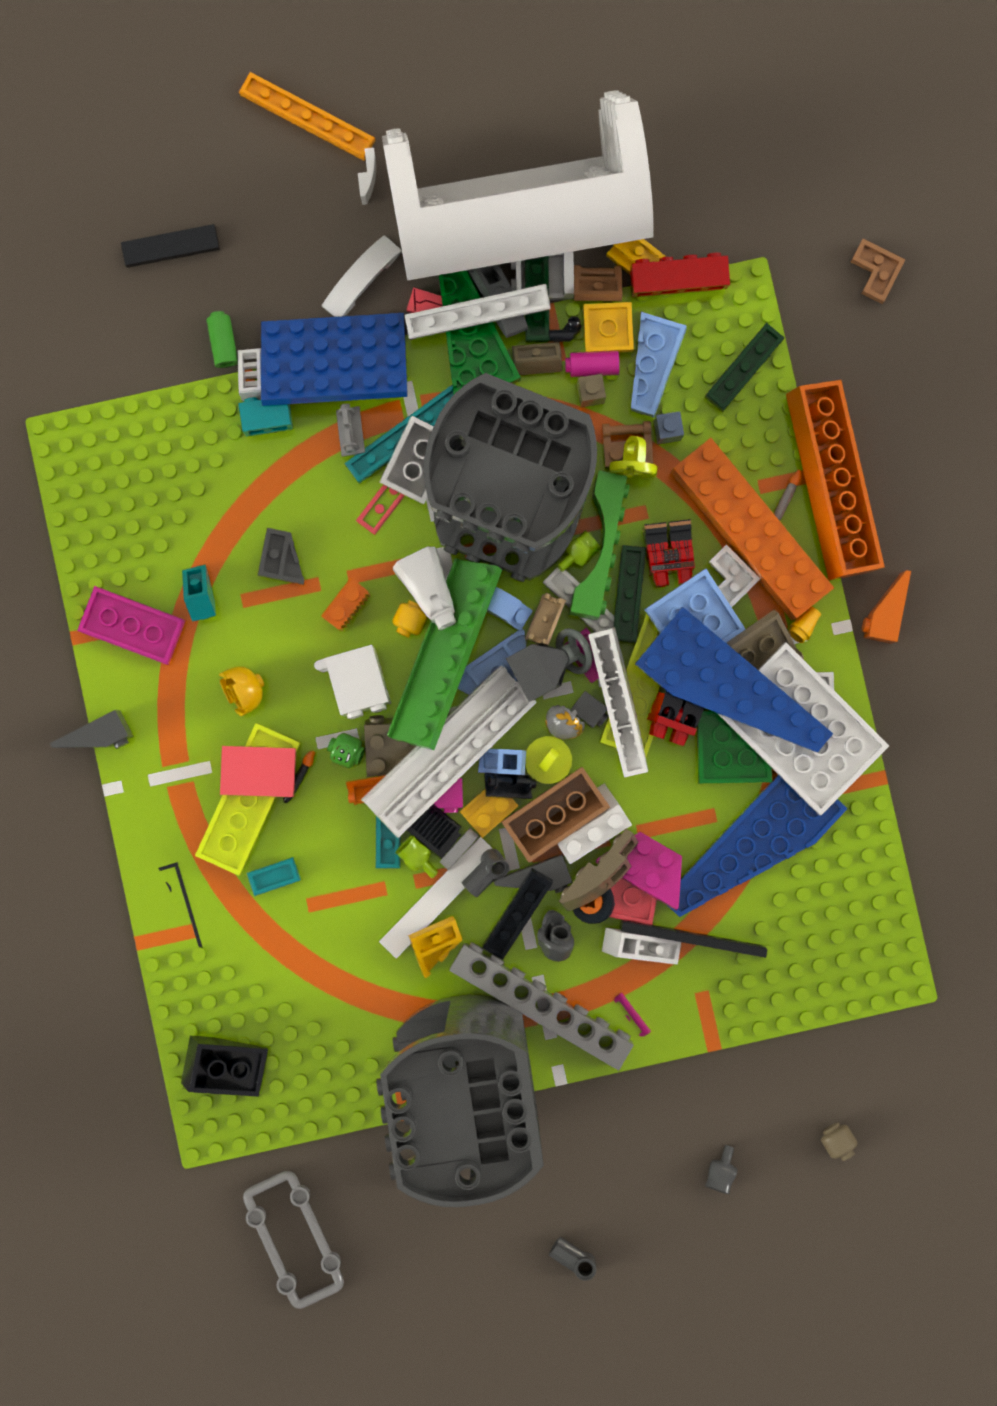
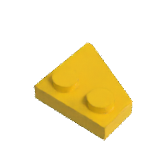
M453 916L408 935L424 978L429 977L431 974L430 970L438 961L442 963L449 952L462 941L459 928Z

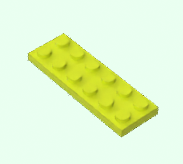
M647 613L626 667L645 757L648 754L654 737L649 734L652 721L647 720L649 713H651L653 702L657 697L660 687L658 683L635 665L636 661L660 634ZM608 717L600 743L617 749Z
M255 723L245 747L296 748L297 753L301 743ZM222 795L195 856L240 876L276 797Z

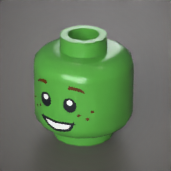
M341 733L337 738L330 740L327 751L331 752L330 759L333 763L350 769L354 765L358 766L360 764L365 748L362 747L363 744L360 739L346 733Z

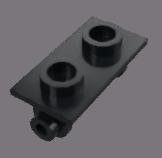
M484 773L486 797L532 799L531 789L536 788V779H532L530 775Z

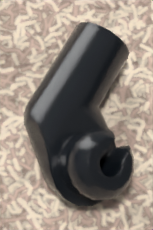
M572 316L568 319V323L562 330H550V342L572 341L581 330L580 319Z

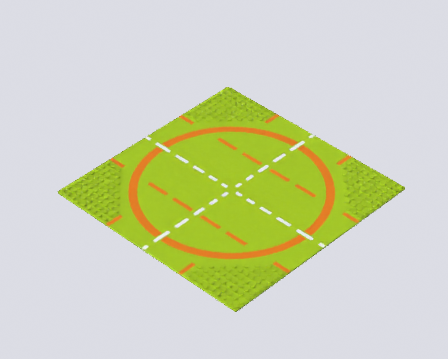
M765 257L729 264L730 286L725 290L632 297L631 286L622 288V301H574L573 298L550 303L549 331L562 330L568 323V319L572 316L580 319L581 330L572 341L560 342L561 372L520 375L521 381L515 384L585 412L591 417L597 442V463L586 502L572 540L579 537L584 531H587L602 547L601 520L592 500L598 471L609 472V468H605L602 424L619 426L643 424V421L651 422L653 464L658 466L657 476L651 479H641L639 475H635V477H630L626 480V484H630L627 499L623 498L621 507H625L623 521H618L617 530L621 531L618 545L614 544L612 551L613 554H616L614 567L609 568L608 577L612 578L609 592L605 591L603 600L607 601L606 609L612 615L615 614L622 545L645 547L642 530L645 524L666 522V525H668L671 521L691 519V536L695 562L692 577L707 569L717 586L725 580L708 562L725 545L729 547L730 545L671 474L672 469L710 438L714 440L773 514L789 484L790 478L797 470H801L802 480L796 487L794 495L780 522L828 579L786 398L788 392L797 388L786 338H784L723 412L705 398L708 391L766 323L785 337L768 260ZM631 302L634 350L633 352L619 353V375L602 376L606 394L605 403L581 408L577 389L579 377H571L570 372L566 373L565 358H570V353L585 352L583 304ZM641 312L683 324L687 327L655 414L656 417V415L680 411L684 431L681 441L657 445L653 422L655 417L653 418L631 410ZM493 322L512 361V346L554 343L550 341L526 342L525 331L506 338L497 323ZM446 332L412 340L409 339V335H405L408 397L290 404L293 423L292 430L245 436L242 431L238 403L244 402L239 395L238 372L29 417L25 421L88 722L90 723L114 710H120L133 734V737L127 739L129 743L121 748L99 747L94 748L181 1162L185 1169L386 1125L382 1123L381 1107L385 1106L383 1095H378L376 1079L381 1078L380 1074L383 1068L398 1053L394 1051L393 1037H397L396 1033L400 1026L420 1008L440 999L471 994L491 996L449 970L464 943L470 945L473 942L482 947L519 888L495 886L493 881L478 897L473 896L464 888L429 924L430 926L453 916L462 937V941L449 952L443 962L438 961L430 970L431 974L429 977L424 978L411 944L396 959L379 941L448 870L439 862L441 859L432 851L428 862L438 871L434 878H430L422 868L412 872L402 859L401 868H376V815L365 803L349 804V793L346 786L348 781L372 778L367 777L366 750L358 766L354 765L350 769L333 763L330 759L331 752L327 751L330 740L337 738L341 733H346L360 739L363 744L362 747L365 748V720L370 719V716L374 715L394 718L431 620L428 618L419 635L411 634L407 638L396 632L398 627L393 624L392 620L401 603H408L409 600L417 602L394 573L393 566L397 561L427 546L437 549L445 580H447L455 558L468 561L466 560L467 555L459 552L457 555H453L443 550L444 546L440 544L437 536L434 512L431 509L428 497L425 503L421 504L404 496L375 535L356 521L383 486L379 481L388 463L360 484L345 465L355 455L341 456L336 410L341 409L340 405L350 404V408L359 406L364 446L366 448L452 385ZM257 369L245 370V372L257 371ZM246 379V382L257 381V379ZM643 433L612 435L611 442L626 441L630 436L643 438ZM387 487L363 518V521L374 528L400 493L392 495L389 492V487ZM378 504L384 506V512L381 514L375 511V506ZM267 528L286 531L292 534L299 565L304 577V585L258 576ZM464 536L460 543L464 547H470L473 545L474 539L471 536ZM486 545L483 548V553L487 556H493L497 551L493 545ZM601 550L596 552L584 566L574 562L566 571L579 583H582L593 571ZM566 551L549 570L530 581L525 579L524 582H520L511 578V573L502 570L496 587L516 597L533 610L523 626L525 637L542 594L548 593L558 599L543 581L557 568V564L568 555ZM511 553L506 556L505 561L509 565H515L518 563L519 558L516 554ZM645 555L637 637L646 615L644 609L680 586L678 585L677 573L668 574L669 586L656 588L653 576L649 575L647 555ZM206 564L215 599L216 616L192 622L184 602L182 570ZM352 578L368 590L370 597H367L368 601H364L365 605H361L362 608L358 609L359 612L355 613L356 616H352L353 620H350V624H347V627L341 632L322 618L321 615L348 580ZM841 578L830 580L829 582L833 585L834 589L812 606L821 613V616L815 625L810 639L805 640L804 643H799L793 638L792 640L796 648L802 652L803 660L815 672H834V691L876 732ZM759 581L732 607L745 629L773 610L779 613L788 631L790 629L789 625L795 621L789 619ZM94 586L186 620L169 665L77 631ZM564 604L548 646L556 648L558 634L567 628L581 632L587 627L590 633L594 631L579 617L569 615L570 608ZM486 612L467 665L518 630L500 618ZM568 636L564 638L563 646L568 641ZM525 639L526 647L530 646L531 644H536ZM619 641L626 668L635 643ZM373 645L377 651L391 704L386 705V710L373 713L370 709L363 711L364 716L350 720L347 716L340 715L328 671L320 672L315 669L314 664L316 661L326 657ZM233 667H246L254 674L258 673L264 682L261 703L256 709L244 716H239L235 712V709L238 707L234 702L231 704L228 702L220 684V679L224 677L219 676V673ZM566 668L562 686L536 699L537 703L490 749L526 751L534 740L544 736L554 737V735L549 733L545 722L548 710L556 705L571 709L584 691L606 706L600 680L597 679L591 683L585 674H575ZM457 689L449 713L469 695ZM608 717L600 727L595 725L594 728H591L585 723L583 733L578 737L560 739L569 747L572 755V767L568 775L583 767L596 787L605 783L631 822L632 826L627 828L629 831L634 833V835L641 832L682 856L681 877L770 783L698 784L697 730L695 736L689 734L684 746L669 742L672 728L668 727L664 739L654 736L646 756L648 772L624 777L617 749L600 743ZM255 723H258L301 743L296 753L295 774L308 752L315 751V757L312 766L309 767L292 800L284 803L283 797H276L241 875L238 876L196 857L195 854L222 797L220 795L222 746L245 747ZM882 754L838 798L848 809L814 845L779 862L746 882L729 889L722 895L716 896L681 917L675 914L663 902L656 901L652 925L763 945L768 949L766 958L683 942L681 943L678 965L615 957L602 952L606 928L620 929L621 919L608 917L607 920L597 924L582 922L575 916L573 910L567 911L559 902L562 892L555 893V890L547 891L504 957L503 961L505 962L503 965L511 970L513 967L521 970L526 974L524 978L531 982L536 979L547 986L545 990L549 993L554 994L558 992L568 999L566 1003L575 1007L576 1004L582 1006L589 1011L587 1015L593 1019H596L597 1016L610 1023V1029L616 1032L618 1029L626 1032L631 1036L629 1040L632 1041L634 1046L618 1071L523 1014L534 1091L935 1002L937 1000V993ZM479 759L460 777L463 778V808L485 789L484 773L478 772ZM525 767V775H529ZM772 769L773 780L778 774ZM536 781V788L531 789L532 799L512 798L519 806L507 817L558 782L544 784ZM458 808L457 813H446L462 826L458 831L461 834L459 839L469 828L479 835L460 813L463 808ZM501 822L483 837L493 849H497L509 864V872L507 874L562 854L572 882L576 879L577 872L582 867H585L588 862L597 867V858L611 849L616 838L614 836L572 864H569L557 844L529 863ZM405 831L401 835V844L408 837L412 836L409 832ZM294 857L301 878L300 881L254 896L247 876L248 872ZM178 862L202 947L198 946L175 867L162 871L159 870L160 867ZM166 882L171 886L172 892H170ZM549 910H555L565 917L564 920L571 926L574 947L570 957L564 961L558 962L548 959L544 955L542 948L538 945V930L542 927L543 918ZM483 950L482 952L483 954L491 957L492 953L486 950ZM480 960L475 961L472 968L475 972L482 973L486 969V964ZM498 973L494 976L493 980L497 985H503L507 982V976L503 973ZM521 985L516 987L514 993L517 997L522 998L528 994V989ZM621 992L651 1030L646 1036L640 1037L639 1034L642 1032L622 1004L619 1001L615 1003V997ZM540 998L536 1001L535 1006L540 1010H544L549 1006V1001L545 998ZM565 1010L560 1011L556 1018L560 1022H566L570 1018V1013ZM625 1015H628L630 1017V1022ZM582 1023L578 1027V1032L583 1035L588 1034L591 1030V1025L588 1023ZM190 1035L215 1037L268 1048L259 1097L188 1092L181 1084ZM602 1036L599 1040V1045L602 1047H608L612 1043L610 1036ZM400 1092L392 1095L395 1103L404 1104L406 1100L402 1101Z

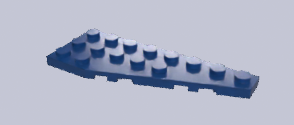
M684 607L679 609L635 663L637 667L672 696L782 738L813 752H819L833 735L828 728Z
M777 775L681 877L679 908L677 911L671 907L669 908L681 917L716 896L722 895L729 889L794 856L803 849L809 848L827 832L848 808L837 799L822 815H818Z

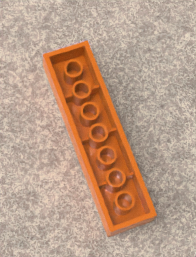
M836 380L798 386L788 392L786 398L828 580L870 573L885 567L842 381Z
M712 438L708 439L672 469V476L740 559L760 578L759 582L791 621L797 619L834 589L833 585Z

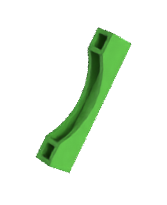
M600 470L596 475L592 500L601 520L602 547L593 571L573 591L569 615L597 621L600 615L605 614L607 601H604L603 597L605 591L609 592L612 578L608 577L609 568L614 567L616 554H613L612 551L614 544L618 545L621 531L617 530L618 521H623L625 507H621L623 498L627 499L630 484H626L627 476Z

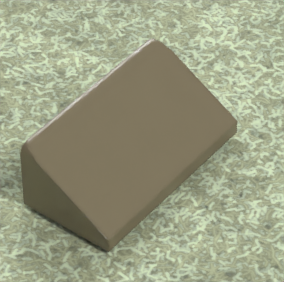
M560 342L512 346L513 363L519 375L562 371Z

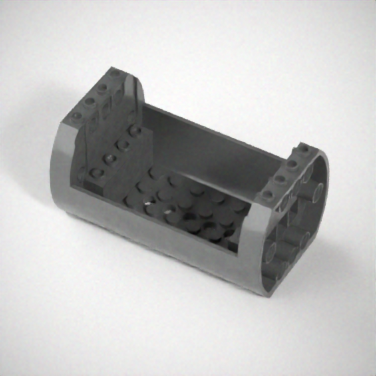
M487 373L474 378L458 390L440 412L430 434L424 457L425 488L431 509L434 512L437 536L440 544L444 546L443 550L453 555H457L458 552L467 555L466 560L480 563L482 561L489 565L498 566L502 570L511 573V578L520 582H524L525 579L530 581L549 570L563 556L575 534L594 477L597 463V442L590 415ZM464 536H471L474 539V543L470 547H464L460 543L461 539ZM486 545H493L497 549L493 556H487L483 553V548ZM508 554H516L519 558L518 563L515 565L507 564L505 558Z
M474 994L440 999L413 1013L397 1030V1037H393L394 1051L398 1053L383 1068L380 1074L381 1078L376 1079L378 1095H383L385 1106L381 1107L382 1123H388L389 1134L385 1135L387 1152L392 1151L393 1162L389 1163L391 1180H396L397 1189L408 1196L442 1207H468L505 1198L526 1185L544 1166L537 1104L523 1014L495 997ZM400 1092L402 1101L406 1100L404 1104H397L393 1101L392 1095ZM405 1120V1125H410L411 1129L408 1132H401L397 1129L396 1123ZM404 1149H411L416 1156L412 1160H405L400 1152ZM470 1168V1180L464 1179L461 1176L460 1172L463 1169Z

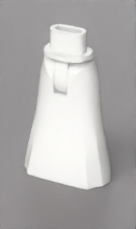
M427 546L397 561L393 566L394 573L405 585L431 622L436 623L439 630H444L457 622L453 615L455 610L437 549Z

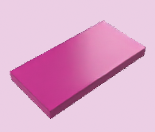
M94 586L77 631L169 665L186 620Z

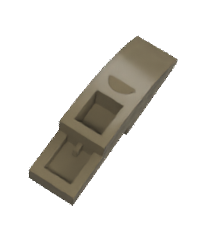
M625 829L622 834L616 836L613 846L608 853H604L600 857L597 867L588 862L585 867H582L577 872L576 879L571 886L563 890L559 900L567 911L582 907L600 897L632 867L627 857L638 844L634 833Z

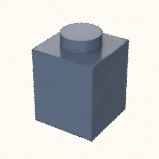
M680 411L656 415L653 422L657 445L681 441L684 431Z

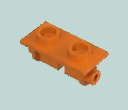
M386 775L346 782L349 804L354 803V805L364 803L361 799Z

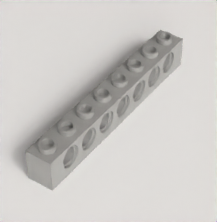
M473 942L470 945L464 943L449 971L618 1071L620 1070L634 1046L632 1041L629 1040L631 1037L629 1034L620 1029L617 1032L610 1029V1023L598 1016L596 1019H593L587 1015L589 1011L578 1004L575 1007L566 1003L568 999L560 993H549L545 990L547 986L534 979L533 982L524 978L526 974L515 967L512 970L503 965L505 961L493 954L491 957L483 954L484 949ZM480 960L486 964L484 972L477 973L473 970L472 965L475 961ZM498 973H503L507 976V982L503 985H497L493 980L494 976ZM521 985L528 989V994L522 998L517 997L514 993L516 987ZM540 998H545L549 1001V1006L544 1010H540L535 1006L536 1001ZM565 1010L570 1013L568 1021L560 1022L557 1020L556 1017L560 1011ZM588 1023L591 1025L590 1032L585 1035L578 1032L580 1024ZM602 1036H610L612 1038V1043L608 1047L599 1045V1040Z

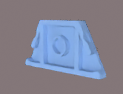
M523 628L467 665L458 689L470 695L501 665L508 670L507 672L515 681H518L506 658L526 648Z

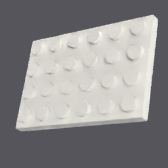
M785 642L758 670L833 733L820 751L813 752L720 714L718 715L818 815H822L889 745Z

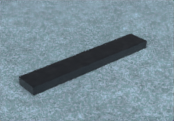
M621 920L620 930L624 932L764 958L767 956L768 949L759 944Z

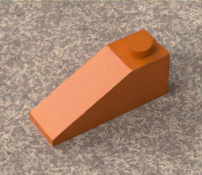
M906 570L900 573L868 614V618H864L862 632H865V639L890 644L898 642L911 571Z

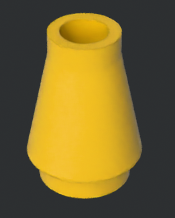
M810 607L789 625L790 629L788 632L790 636L799 643L809 640L821 613L816 608Z

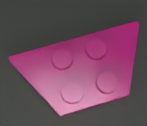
M638 832L635 834L638 844L627 857L632 867L622 879L677 911L679 908L682 856L647 835Z

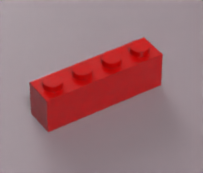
M716 252L709 253L707 257L697 258V255H686L680 260H674L673 257H662L656 262H650L649 259L635 260V263L631 264L630 267L632 297L725 290L730 286L728 255L721 256V253Z

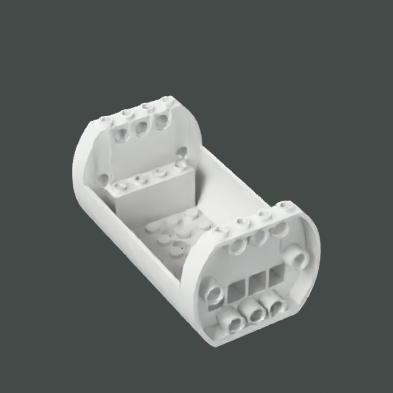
M619 90L604 92V97L600 99L601 109L598 110L602 156L423 188H417L406 133L401 132L400 128L387 130L386 135L382 136L407 280L652 238L653 203L651 181L638 101L630 98V96H626V94H622Z

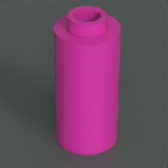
M619 352L570 353V358H565L566 373L570 372L571 377H585L602 374V376L619 375Z

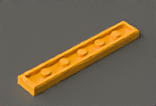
M252 72L248 74L239 91L240 96L363 161L366 159L365 149L372 148L375 142V137Z

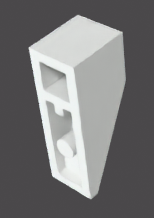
M606 928L602 952L620 958L678 965L682 942L624 932L620 929Z

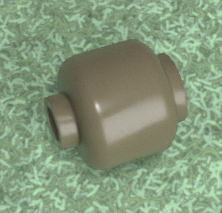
M836 1122L822 1131L824 1135L821 1137V1142L832 1159L841 1158L842 1161H845L855 1155L853 1150L857 1147L858 1142L846 1124L840 1125L839 1122Z

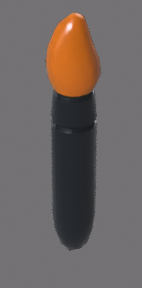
M310 751L304 756L302 764L295 774L294 795L306 776L309 767L314 762L315 751ZM283 797V802L288 803L293 797Z

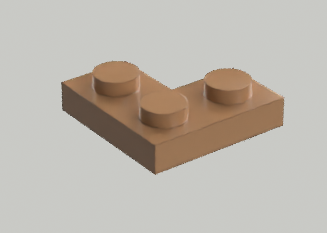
M862 239L851 260V263L871 272L861 294L883 304L905 259Z

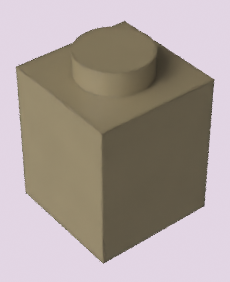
M602 374L578 378L577 389L581 408L605 403L606 394Z

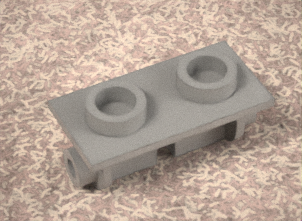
M350 404L340 405L341 409L336 410L341 456L365 453L360 407L350 408Z

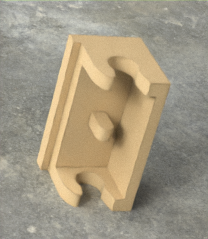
M548 593L542 594L525 639L536 644L548 646L566 600L554 598Z

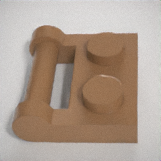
M574 265V301H622V266H614V268H583L581 265Z
M643 421V424L619 426L602 424L605 468H609L610 462L623 461L626 441L611 442L612 435L643 433V439L646 442L645 462L653 464L650 421Z

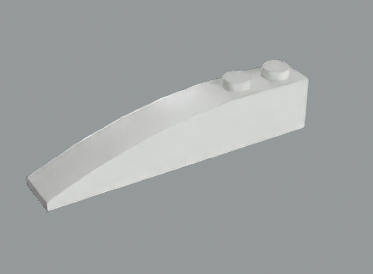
M613 627L590 633L588 636L624 777L646 773L648 772V766L616 629Z

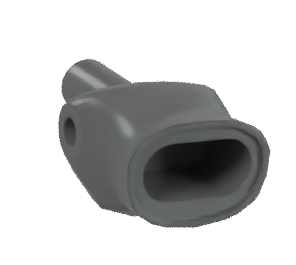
M725 1145L721 1160L711 1161L706 1187L721 1193L730 1194L731 1185L738 1171L730 1163L734 1152L733 1147Z

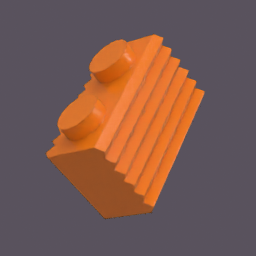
M350 578L321 617L342 632L347 627V624H350V620H353L352 616H356L355 613L359 612L358 609L362 608L361 605H365L364 601H368L367 597H370V593Z

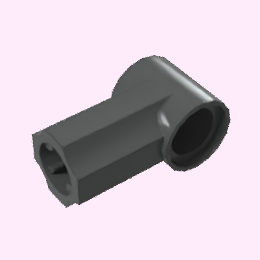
M497 849L486 850L481 856V863L461 882L475 897H478L495 879H501L509 872V864Z
M561 1236L556 1240L549 1252V1256L573 1271L580 1280L588 1281L592 1279L596 1274L595 1257L589 1252L582 1251ZM589 1262L592 1267L588 1271H583L579 1268V1264Z

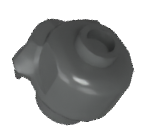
M549 910L543 918L542 927L538 930V945L542 948L544 955L548 959L558 962L564 961L570 957L574 947L571 926L564 920L565 917L555 910Z

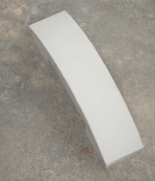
M385 235L382 236L349 268L325 299L322 307L333 317L346 316L355 306V301L384 268L388 269L402 253V250Z

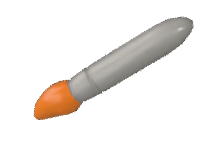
M797 470L790 478L789 484L774 511V515L779 521L783 517L796 487L802 480L801 470Z

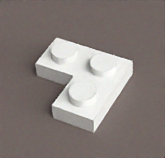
M725 545L708 562L725 579L718 587L731 607L760 580L728 545Z

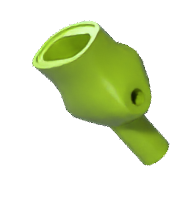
M584 531L579 537L570 542L566 549L568 555L557 564V567L564 572L574 562L584 566L596 552L601 550V547L587 531Z
M413 835L408 837L396 850L395 853L412 872L422 868L430 878H434L437 875L438 871L428 862L431 851L418 842Z

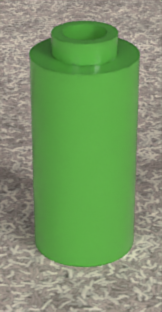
M223 311L212 312L210 317L206 319L215 367L228 368L238 364V356L230 316Z

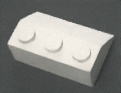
M605 783L597 787L610 808L557 844L569 864H572L632 826Z

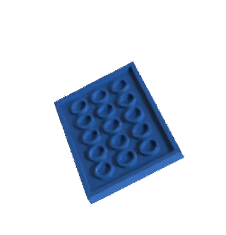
M404 313L261 321L262 406L408 397Z

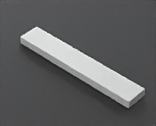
M543 284L406 314L405 320L409 339L412 340L550 310L551 306L547 285Z
M481 836L379 941L396 959L411 944L408 935L429 926L465 888L461 882L481 863L482 854L488 849H493Z

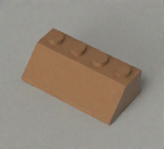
M580 767L501 821V823L530 863L609 809L610 806L584 768Z

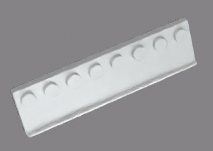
M502 665L495 669L447 716L435 750L416 746L361 799L396 837L399 838L537 703L535 700L528 701L519 682L515 681L507 672L508 670Z

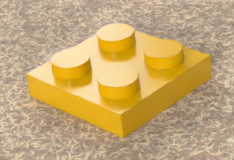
M631 302L583 304L585 352H633Z

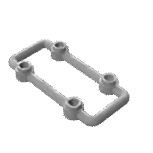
M283 1171L245 1190L243 1200L248 1210L246 1222L250 1227L256 1228L279 1277L276 1284L277 1290L281 1294L287 1295L293 1307L302 1309L340 1291L344 1286V1279L339 1269L341 1258L338 1253L330 1250L308 1202L310 1190L305 1185H300L295 1173ZM284 1181L289 1182L292 1189L290 1200L293 1205L301 1208L323 1256L321 1260L322 1270L325 1273L331 1274L334 1280L333 1284L301 1299L295 1291L297 1279L294 1274L286 1271L264 1223L266 1211L261 1206H256L253 1196Z

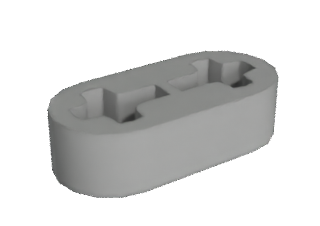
M469 828L439 862L449 870L479 835Z

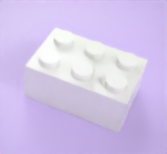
M411 416L379 483L424 504L427 499L424 483V457L434 426Z

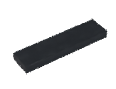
M214 224L121 242L124 262L127 268L220 250Z
M532 868L484 941L482 948L503 960L553 884V880Z

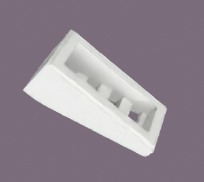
M261 348L238 350V385L242 401L252 397H257L261 400ZM257 359V362L244 363V360ZM247 369H257V371L245 372ZM246 379H257V381L246 382Z

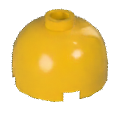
M233 667L219 673V676L224 677L220 679L223 692L230 704L233 702L238 708L235 709V712L239 716H244L259 706L262 701L264 682L258 673L254 674L246 667Z

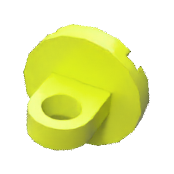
M630 436L624 445L623 461L610 462L609 472L624 475L627 478L639 475L641 479H651L657 476L658 466L645 462V439L638 436Z
M544 736L534 740L528 746L525 767L528 774L533 779H536V781L544 784H553L561 781L568 775L572 767V755L564 741L553 736Z

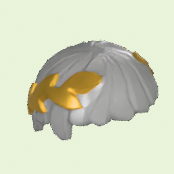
M560 705L552 706L548 710L545 720L549 733L558 739L578 737L583 733L585 723L576 717V710L570 711V709Z

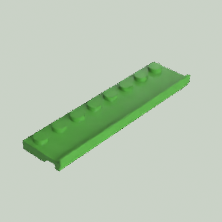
M458 558L454 559L446 583L455 610L453 615L457 622L444 630H439L436 623L430 621L387 736L391 739L435 750L500 578L502 569L498 566L459 560Z

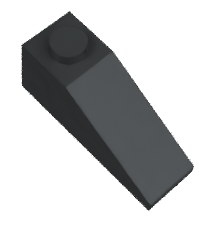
M114 710L51 742L50 745L52 748L115 747V749L127 745L129 743L127 739L133 737V734L122 712Z
M562 854L509 873L501 879L494 880L495 886L519 888L533 868L553 880V884L548 891L555 890V893H559L568 887V884L573 883Z

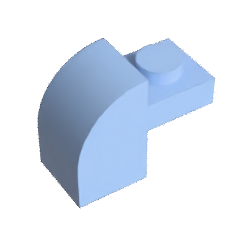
M498 587L495 588L487 610L489 614L500 618L519 631L522 630L533 611L524 605L522 601Z
M489 749L479 758L478 772L525 775L526 751Z

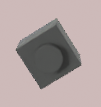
M586 691L583 692L570 709V711L576 710V717L591 728H594L595 725L600 727L608 717L605 713L607 707Z

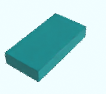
M294 857L247 873L254 896L301 880Z

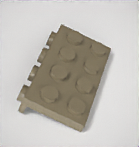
M775 610L727 642L731 648L757 670L785 642L802 659L804 658L802 652L796 648L779 613Z
M374 715L370 716V719L365 720L367 777L387 775L416 747L387 736L393 718Z

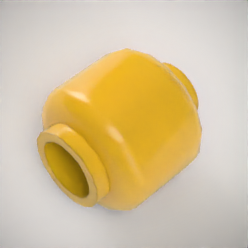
M409 600L408 603H401L392 622L398 627L397 633L409 638L411 634L419 635L428 617L417 603Z

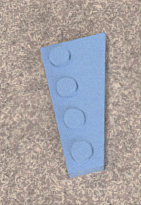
M641 312L631 410L654 418L687 327L683 324Z

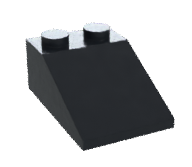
M190 1035L181 1084L188 1092L259 1097L268 1048L215 1037Z

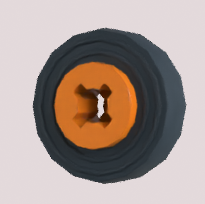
M611 889L590 902L589 905L586 904L574 909L575 916L588 924H597L607 920L615 906L614 895Z

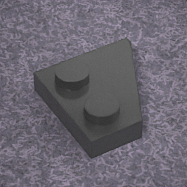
M267 528L258 576L304 585V577L299 565L292 534L286 531Z

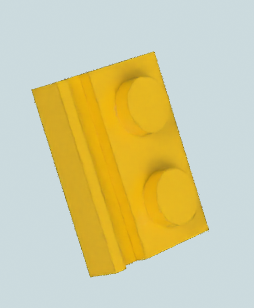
M645 239L614 244L610 251L607 252L606 257L618 266H622V269L630 275L631 264L635 263V260L649 259L650 262L659 261V258L665 257V255Z
M484 789L460 813L483 838L519 805L512 798L486 797Z

